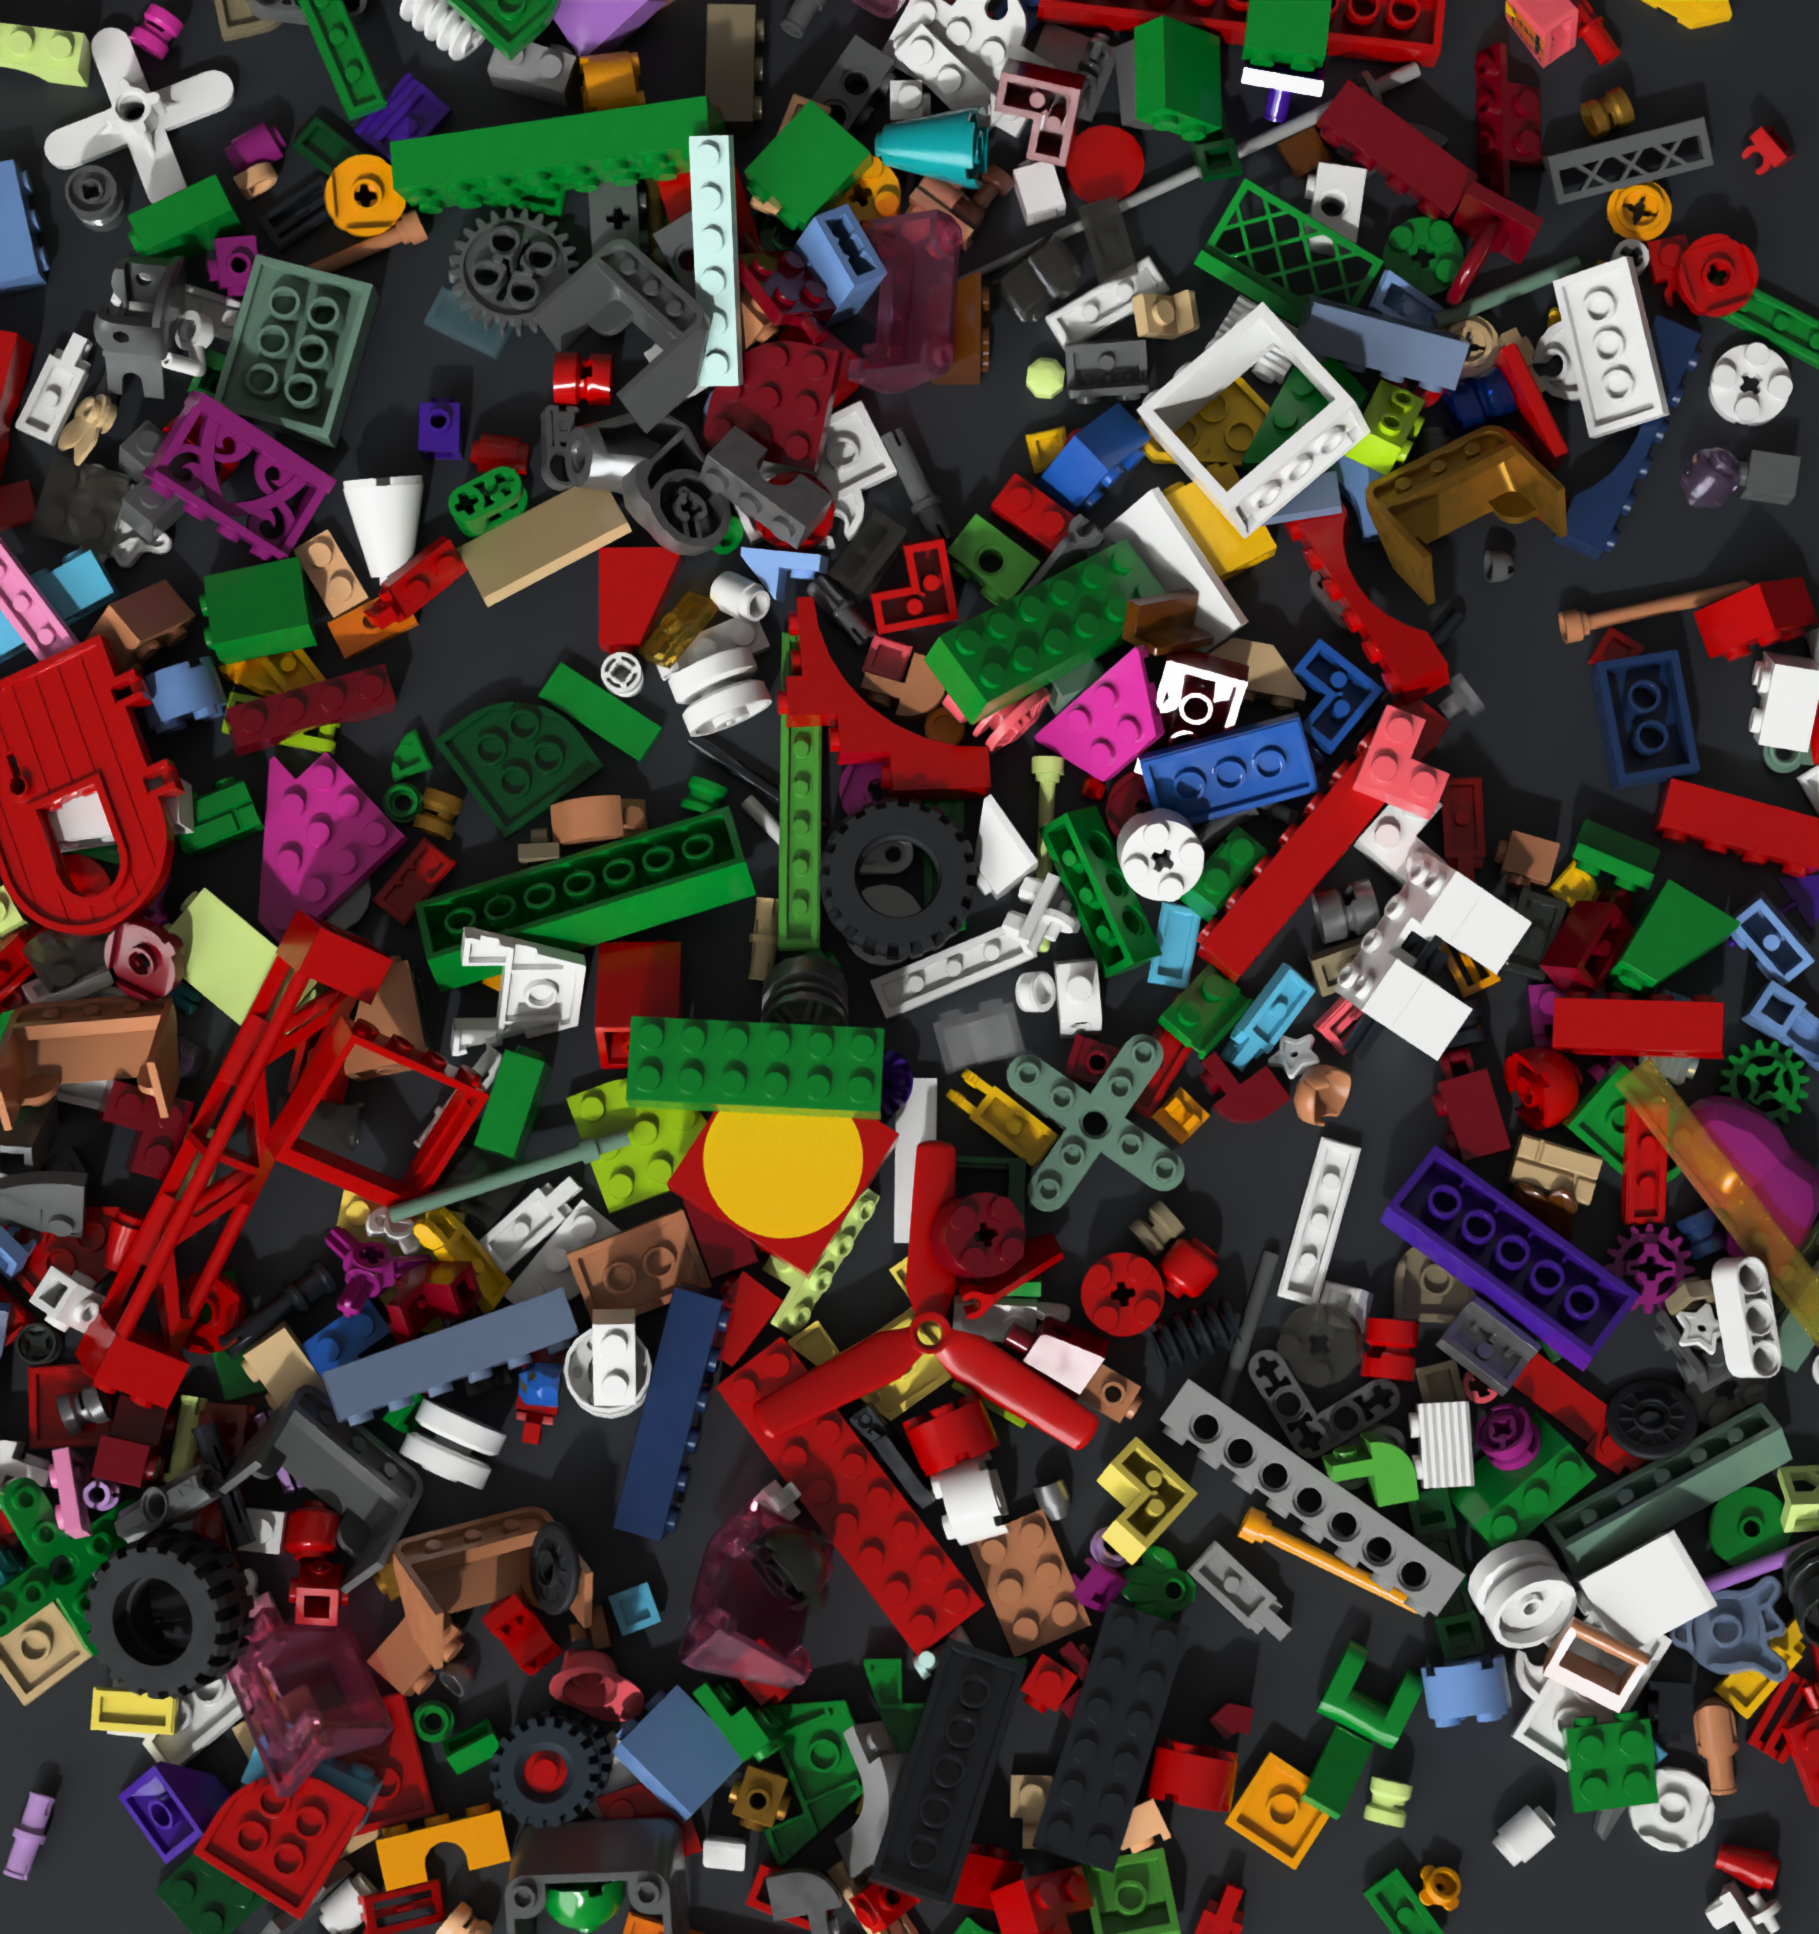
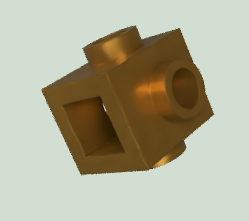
M750 1763L744 1779H735L728 1802L735 1804L732 1814L740 1817L738 1824L762 1832L764 1826L772 1828L776 1819L784 1821L792 1798L785 1795L790 1779L789 1776ZM754 1793H762L766 1797L765 1806L755 1804L753 1800Z

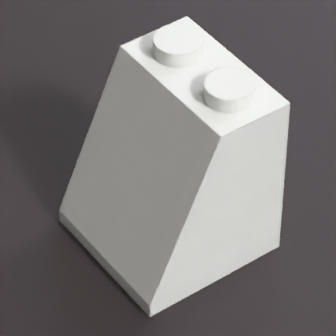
M1674 1530L1658 1533L1572 1582L1577 1590L1575 1592L1578 1599L1577 1606L1583 1615L1591 1614L1598 1629L1636 1648L1717 1606L1716 1601Z

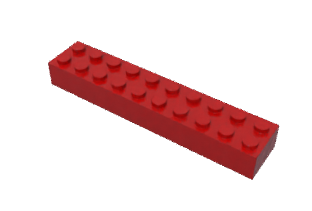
M1039 0L1037 22L1134 33V27L1165 15L1219 36L1220 43L1243 45L1248 0ZM1332 0L1326 55L1398 64H1409L1415 61L1418 66L1434 68L1441 51L1446 0Z

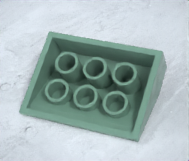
M256 254L214 400L252 424L297 440L336 449L380 298L374 285Z

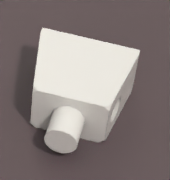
M1095 958L1053 961L1060 1039L1075 1038L1076 1034L1084 1037L1100 1036L1102 1030V1010L1097 960Z

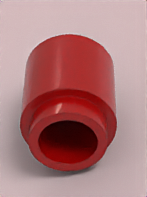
M482 432L481 440L473 439L470 463L477 464L478 473H486L494 468L504 466L515 470L517 474L526 475L530 443L521 442V437Z

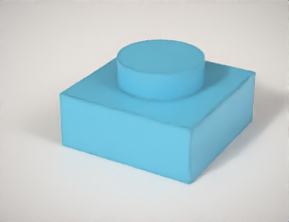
M649 1582L608 1597L622 1636L663 1621Z

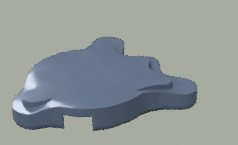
M1765 1576L1754 1586L1746 1590L1725 1589L1711 1593L1717 1603L1716 1607L1669 1631V1638L1673 1640L1674 1646L1690 1653L1700 1665L1709 1671L1729 1675L1753 1671L1777 1683L1784 1681L1789 1674V1666L1786 1661L1772 1650L1769 1645L1772 1639L1784 1636L1787 1631L1784 1621L1775 1611L1776 1602L1782 1594V1585L1774 1576Z

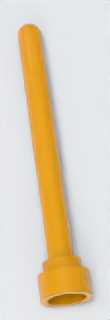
M1253 1506L1248 1509L1239 1527L1238 1537L1250 1543L1254 1541L1263 1543L1265 1540L1418 1614L1404 1604L1408 1596L1395 1586L1390 1593L1369 1579L1371 1573L1357 1566L1353 1568L1344 1560L1272 1526V1520L1266 1518L1267 1513Z

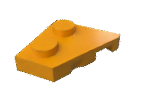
M303 649L218 667L224 679L264 697L326 680Z

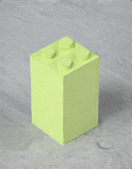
M204 887L200 893L194 891L187 897L180 907L183 913L173 925L167 923L163 927L169 933L178 935L183 941V979L237 1024L242 1026L277 956L276 951L278 947L220 898ZM292 967L265 1018L268 1021L271 1020L295 972ZM310 978L295 1009L329 989L322 983Z

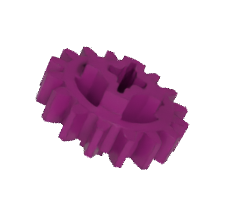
M1645 1224L1642 1234L1639 1233L1635 1226L1627 1228L1629 1239L1621 1235H1616L1613 1238L1618 1249L1605 1250L1604 1253L1612 1259V1263L1602 1267L1624 1282L1623 1277H1629L1637 1285V1292L1641 1295L1629 1311H1634L1639 1304H1642L1644 1314L1652 1313L1653 1304H1656L1659 1310L1664 1309V1311H1667L1668 1309L1664 1301L1677 1290V1284L1684 1280L1685 1274L1695 1272L1694 1267L1684 1264V1260L1690 1257L1692 1253L1691 1251L1680 1252L1678 1246L1683 1239L1679 1236L1669 1240L1667 1238L1669 1228L1662 1227L1657 1234H1654L1652 1224ZM1639 1242L1637 1254L1631 1260L1622 1261L1627 1250ZM1659 1245L1669 1252L1673 1261H1667L1659 1253ZM1647 1258H1649L1650 1265L1656 1266V1268H1664L1665 1271L1649 1276V1280H1647L1646 1273L1639 1272V1270H1631V1268L1646 1263ZM1674 1277L1668 1289L1657 1296L1658 1285L1665 1278Z

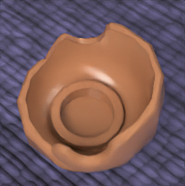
M1317 1064L1304 1072L1296 1084L1293 1098L1298 1117L1309 1124L1324 1127L1326 1123L1322 1121V1117L1339 1116L1349 1096L1351 1074L1329 1064Z

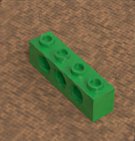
M1096 805L1067 812L1039 828L1041 837L1104 978L1134 970L1162 955L1135 891L1129 886L1118 862L1117 851Z

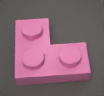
M69 1447L53 1450L54 1463L49 1464L48 1472L52 1487L54 1489L58 1488L60 1504L55 1505L57 1524L61 1530L64 1529L66 1534L75 1539L91 1536L88 1509L83 1500L84 1489L92 1482L89 1461Z

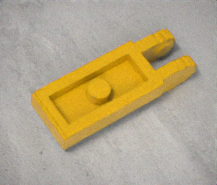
M966 1068L961 1075L969 1086L986 1095L977 1108L967 1101V1098L960 1092L952 1089L945 1095L946 1098L970 1115L969 1119L1017 1157L1026 1159V1163L1035 1169L1057 1141L1059 1135L995 1085L992 1088Z
M442 1206L427 1211L424 1214L426 1215L425 1219H419L413 1226V1234L419 1239L423 1247L434 1250L433 1253L439 1261H471L483 1295L476 1305L484 1314L494 1310L512 1285V1281L497 1267L492 1257L463 1223H459L454 1215L448 1212V1208Z

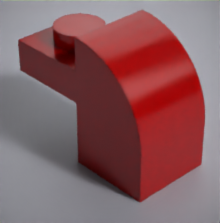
M519 1590L510 1596L497 1600L489 1608V1612L481 1619L490 1633L503 1642L519 1668L530 1676H533L565 1652L541 1616L528 1603Z

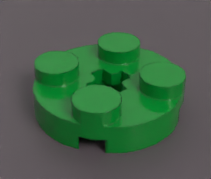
M1428 217L1409 219L1391 231L1382 252V259L1385 260L1382 269L1383 272L1384 270L1392 271L1430 299L1443 295L1450 288L1464 261L1463 247L1459 237L1453 232V228L1448 222L1433 220ZM1419 249H1425L1426 253H1431L1433 259L1429 260L1427 268H1421L1420 262L1412 261V256L1417 255Z

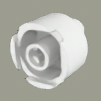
M1158 808L1131 817L1122 827L1116 843L1117 857L1127 883L1135 892L1151 900L1172 902L1178 900L1196 884L1204 866V851L1193 827L1185 817L1173 810ZM1166 849L1167 855L1165 857H1159L1157 860L1153 858L1152 854L1154 852L1161 854Z
M988 1451L930 1475L936 1499L943 1498L947 1514L941 1516L946 1537L948 1540L957 1539L961 1546L1011 1531L1010 1524L1002 1525L1001 1516L1009 1515L1008 1506L997 1469L988 1471L985 1461L992 1459Z

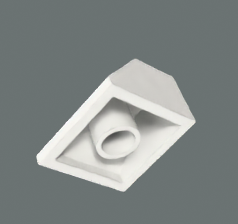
M990 794L984 798L974 861L977 865L976 885L985 896L991 892L994 898L998 900L1023 883L1026 876L1031 877L1036 874L1038 860Z

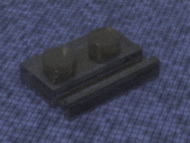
M463 1138L431 1190L435 1192L507 1167L466 1138ZM522 1180L452 1203L451 1205L490 1231L523 1190L526 1181Z

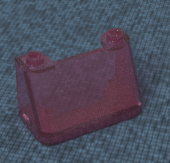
M938 209L859 221L860 226L888 273L880 282L876 343L863 345L862 353L866 354L865 357L849 360L848 380L882 394L904 393L948 373L954 359L953 339L962 230L951 215Z
M750 1499L713 1534L704 1550L678 1651L677 1658L680 1663L694 1670L785 1689H791L796 1684L800 1686L805 1682L810 1674L812 1663L809 1662V1652L797 1646L806 1606L801 1611L792 1610L788 1606L794 1601L785 1595L779 1600L774 1597L752 1569L750 1561L755 1558V1554L753 1551L746 1553V1547L759 1534L773 1526L792 1525L803 1529L807 1533L809 1531ZM823 1540L826 1545L824 1555L828 1563L827 1583L834 1569V1566L831 1564L834 1545Z

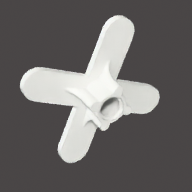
M113 27L102 29L93 38L91 50L112 103L111 108L50 133L44 145L45 155L55 167L68 170L129 147L147 196L153 204L188 187L167 132L229 107L235 96L234 84L229 76L222 71L211 70L151 92L133 45L126 33ZM134 109H145L142 116L138 119H128V115Z

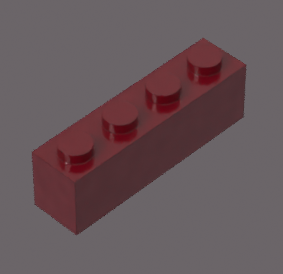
M1349 79L1316 123V126L1321 129L1319 135L1326 142L1336 148L1343 145L1354 154L1352 160L1357 165L1367 169L1368 172H1371L1373 169L1386 177L1384 183L1387 187L1401 196H1404L1405 193L1409 194L1419 202L1417 208L1433 220L1440 217L1445 221L1462 200L1472 180L1476 181L1479 177Z

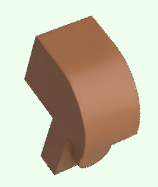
M918 653L913 655L905 683L865 672L861 685V693L868 696V703L882 708H890L891 704L898 705L895 716L896 722L914 723L926 719L935 709L940 708L947 691L924 661L926 656Z
M602 795L575 798L550 805L553 842H559L560 846L588 847L605 841L614 842L648 831L645 799H622L621 795Z

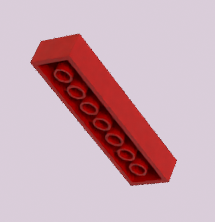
M1398 697L1391 706L1426 720L1411 759L1422 762L1443 737L1451 723L1421 699L1406 706L1403 700ZM1373 728L1362 739L1353 753L1357 757L1354 763L1351 764L1346 759L1332 775L1331 780L1327 784L1331 788L1327 795L1319 791L1306 806L1305 811L1301 815L1305 819L1299 827L1293 822L1279 838L1275 846L1279 852L1275 857L1272 858L1269 854H1266L1253 869L1249 877L1253 883L1249 888L1245 889L1240 885L1227 900L1226 905L1223 907L1227 914L1222 920L1219 921L1214 916L1200 932L1196 941L1201 945L1196 955L1207 964L1213 965L1234 984L1237 983L1387 804L1352 789L1375 732Z
M781 1336L715 1388L787 1483L792 1481L802 1494L799 1497L800 1501L915 1654L919 1656L982 1608L985 1603L838 1409L832 1410L776 1438H770L762 1432L754 1417V1403L809 1371L785 1338Z

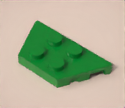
M1327 357L1326 362H1319L1352 397L1362 413L1369 401L1368 392L1346 368L1341 366L1338 359ZM1295 365L1241 461L1244 470L1252 471L1330 404Z

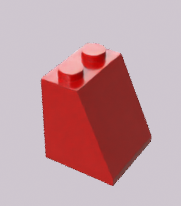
M618 939L599 944L595 1033L601 1069H628L631 1016L683 1019V954L681 942H671L665 939H657L652 942H630Z

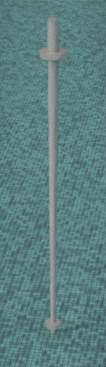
M1415 61L1377 79H1373L1372 75L1365 70L1358 74L1359 87L1383 104L1381 94L1421 76V73ZM1334 99L1236 145L1239 159L1315 125ZM1194 165L959 278H956L953 272L946 274L948 283L938 287L936 293L974 273H981V276L1190 182L1200 177L1197 167Z

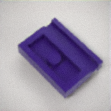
M407 72L386 95L387 108L369 114L355 129V133L392 165L390 142L433 136L453 115V112L449 106Z

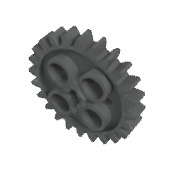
M507 208L504 219H500L494 211H491V223L486 224L480 218H476L477 231L474 232L464 228L463 233L466 242L455 241L454 243L455 252L458 255L449 256L450 267L454 269L448 271L449 281L455 284L451 287L453 298L462 297L459 300L460 310L466 311L471 309V322L474 323L483 317L486 331H489L496 323L500 326L502 336L506 334L509 326L515 327L518 337L522 336L523 326L529 325L534 333H538V324L530 313L579 269V262L574 261L577 257L575 246L567 247L569 244L568 233L557 235L558 223L556 221L546 227L544 226V214L542 213L532 221L529 220L528 209L525 208L519 218H514L511 208ZM505 242L514 245L513 249L506 252L495 249L497 245ZM526 243H531L532 245H530L525 251V253H523L522 255L521 251ZM541 258L551 262L544 268L532 265L533 261ZM519 261L521 266V272L515 271L518 267ZM507 272L512 273L509 284ZM485 276L497 279L494 284L489 286L478 283ZM507 288V294L504 300L497 301V299L503 294L504 290H506ZM522 292L533 295L532 299L526 302L517 301L514 297Z

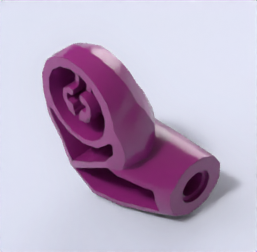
M1719 1095L1699 1099L1686 1108L1674 1124L1671 1138L1674 1158L1688 1175L1692 1186L1707 1203L1727 1212V1246L1725 1249L1731 1257H1756L1760 1259L1767 1269L1769 1282H1778L1809 1235L1819 1212V1173L1798 1150L1789 1144L1777 1122L1755 1106L1736 1098Z

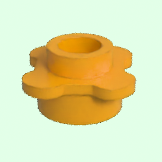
M1432 1865L1424 1866L1420 1871V1876L1423 1879V1890L1419 1893L1421 1902L1426 1906H1431L1432 1904L1441 1905L1448 1911L1457 1908L1459 1905L1457 1896L1461 1890L1459 1875L1447 1867L1435 1869ZM1437 1884L1442 1887V1891L1437 1889Z

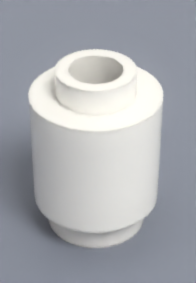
M732 571L720 574L712 583L710 601L714 608L743 622L759 621L768 612L770 596L761 584Z
M1525 1805L1497 1830L1499 1835L1492 1842L1512 1866L1515 1867L1521 1861L1526 1863L1555 1838L1551 1829L1556 1824L1540 1806L1532 1810L1528 1805Z
M358 1873L354 1878L348 1877L319 1905L323 1913L319 1917L320 1922L331 1934H339L340 1932L342 1934H351L362 1923L360 1913H363L362 1905H358L357 1896L379 1890L362 1873ZM377 1902L373 1903L374 1910L377 1909Z

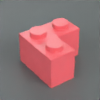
M1387 704L1382 712L1352 789L1429 820L1435 813L1450 774L1411 759L1426 720Z

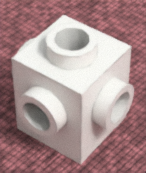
M51 1266L29 1302L45 1312L47 1315L44 1320L55 1328L66 1332L69 1327H72L85 1334L89 1324L96 1319L105 1296L93 1289L97 1282L86 1274L75 1269L74 1273L70 1275Z

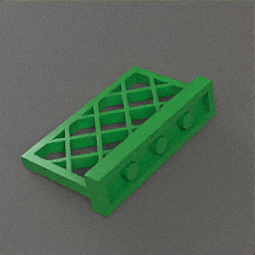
M1245 178L1194 264L1259 304L1264 302L1271 311L1299 327L1308 294L1299 296L1292 292L1287 274L1309 268L1315 292L1309 293L1310 295L1322 298L1323 294L1344 289L1347 304L1358 307L1385 260L1248 178ZM1248 190L1263 199L1266 215L1244 221L1240 204ZM1270 203L1283 211L1272 213ZM1237 213L1239 223L1229 225L1234 214ZM1290 214L1297 219L1301 236L1279 242L1273 218ZM1268 219L1273 243L1251 249L1246 225ZM1304 223L1317 232L1307 234ZM1240 227L1246 251L1229 254L1216 246L1224 231ZM1325 235L1332 240L1336 257L1313 262L1308 238ZM1302 240L1308 264L1286 270L1280 246ZM1339 244L1352 252L1341 255ZM1275 247L1280 271L1264 275L1257 271L1253 253ZM1247 255L1249 265L1237 259V257ZM1360 256L1373 264L1364 279L1348 283L1343 259ZM1337 261L1343 285L1320 290L1315 267ZM1282 276L1284 286L1271 278ZM1360 285L1354 297L1352 298L1350 287Z

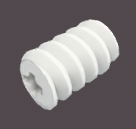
M445 0L402 1L400 7L401 18L404 21H412L413 28L417 31H424V35L429 41L436 40V45L440 50H449L450 58L455 61L470 55L485 39L456 10L452 9Z

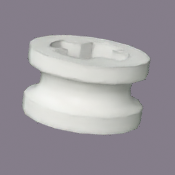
M1624 240L1617 245L1610 261L1624 257V255H1620L1623 251L1628 255L1632 252L1637 253L1639 257L1636 263L1640 265L1638 267L1635 266L1638 277L1648 265L1649 251L1645 244L1639 240Z

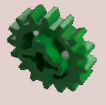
M1761 1039L1753 1041L1752 1051L1745 1044L1737 1047L1740 1058L1733 1055L1727 1056L1724 1060L1731 1067L1730 1070H1720L1717 1076L1725 1079L1726 1085L1717 1088V1093L1727 1094L1728 1097L1739 1099L1755 1107L1759 1106L1760 1103L1768 1102L1773 1107L1777 1106L1778 1109L1763 1113L1773 1120L1776 1118L1781 1125L1789 1123V1117L1786 1112L1788 1111L1795 1115L1799 1114L1802 1109L1796 1103V1100H1805L1809 1096L1807 1092L1800 1090V1085L1810 1081L1808 1076H1799L1797 1070L1804 1065L1803 1060L1792 1063L1790 1058L1794 1050L1789 1048L1782 1053L1778 1052L1779 1045L1778 1041L1775 1040L1770 1042L1767 1049H1764ZM1754 1058L1771 1059V1062L1765 1067H1757L1754 1063L1750 1064L1748 1061ZM1784 1072H1786L1789 1079V1090L1784 1087ZM1772 1073L1766 1085L1771 1091L1767 1090L1755 1096L1760 1085L1756 1079ZM1737 1079L1742 1082L1744 1093L1742 1098H1740L1737 1090Z

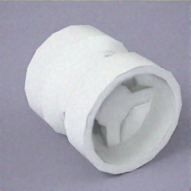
M616 652L604 660L601 667V677L607 691L611 695L619 699H629L641 691L644 685V674L638 660L633 655L626 652Z

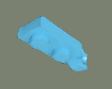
M1283 962L1236 1024L1235 1029L1230 1035L1231 1040H1229L1219 1057L1230 1067L1243 1072L1252 1058L1257 1059L1263 1053L1269 1054L1315 993L1316 988L1293 967Z

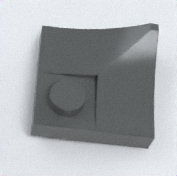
M36 1171L0 1178V1224L52 1233L62 1237L82 1238L86 1226L88 1174L67 1171Z

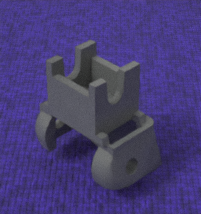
M138 255L123 257L117 262L112 274L111 285L114 294L121 300V304L116 315L109 314V307L100 306L93 324L96 341L103 348L102 355L105 357L108 393L122 395L124 392V374L134 373L142 380L144 397L165 399V382L170 369L164 368L161 362L166 359L169 352L178 354L175 334L185 311V256L175 255L172 259ZM139 273L148 274L152 280L145 281L141 279ZM129 302L155 304L153 313L129 310Z

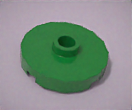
M1742 1487L1716 1501L1710 1508L1707 1522V1539L1714 1553L1727 1565L1734 1567L1788 1547L1792 1532L1784 1533L1780 1518L1784 1507L1783 1502L1771 1492L1757 1487ZM1751 1520L1756 1524L1757 1531L1753 1536L1749 1537L1745 1534L1743 1528L1744 1524Z

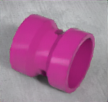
M151 3L144 12V22L141 26H136L133 29L129 39L147 54L156 59L163 60L169 51V42L172 38L180 35L184 25L170 12Z

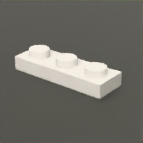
M921 23L894 53L951 110L983 106L987 116H979L980 126H987L988 131L1006 114L994 111L997 95L925 24Z

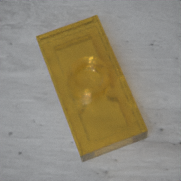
M687 591L672 611L663 617L658 628L639 649V654L645 661L670 669L719 609L718 606L710 598Z

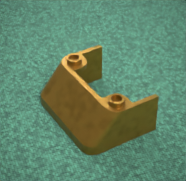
M1489 425L1480 427L1372 481L1365 490L1367 510L1393 569L1428 606L1435 603L1432 569L1433 556L1431 549L1426 544L1490 512H1493L1503 522L1510 524L1523 523L1538 516L1559 538L1567 535L1565 487L1506 429L1499 426Z

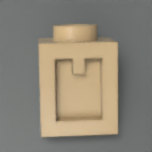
M1184 290L1173 296L1142 293L1132 298L1138 337L1174 340L1200 327L1195 292L1193 290Z

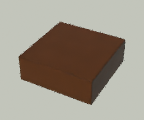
M1314 126L1277 145V149L1295 182L1307 177L1308 174L1315 173L1319 162L1332 163V159Z

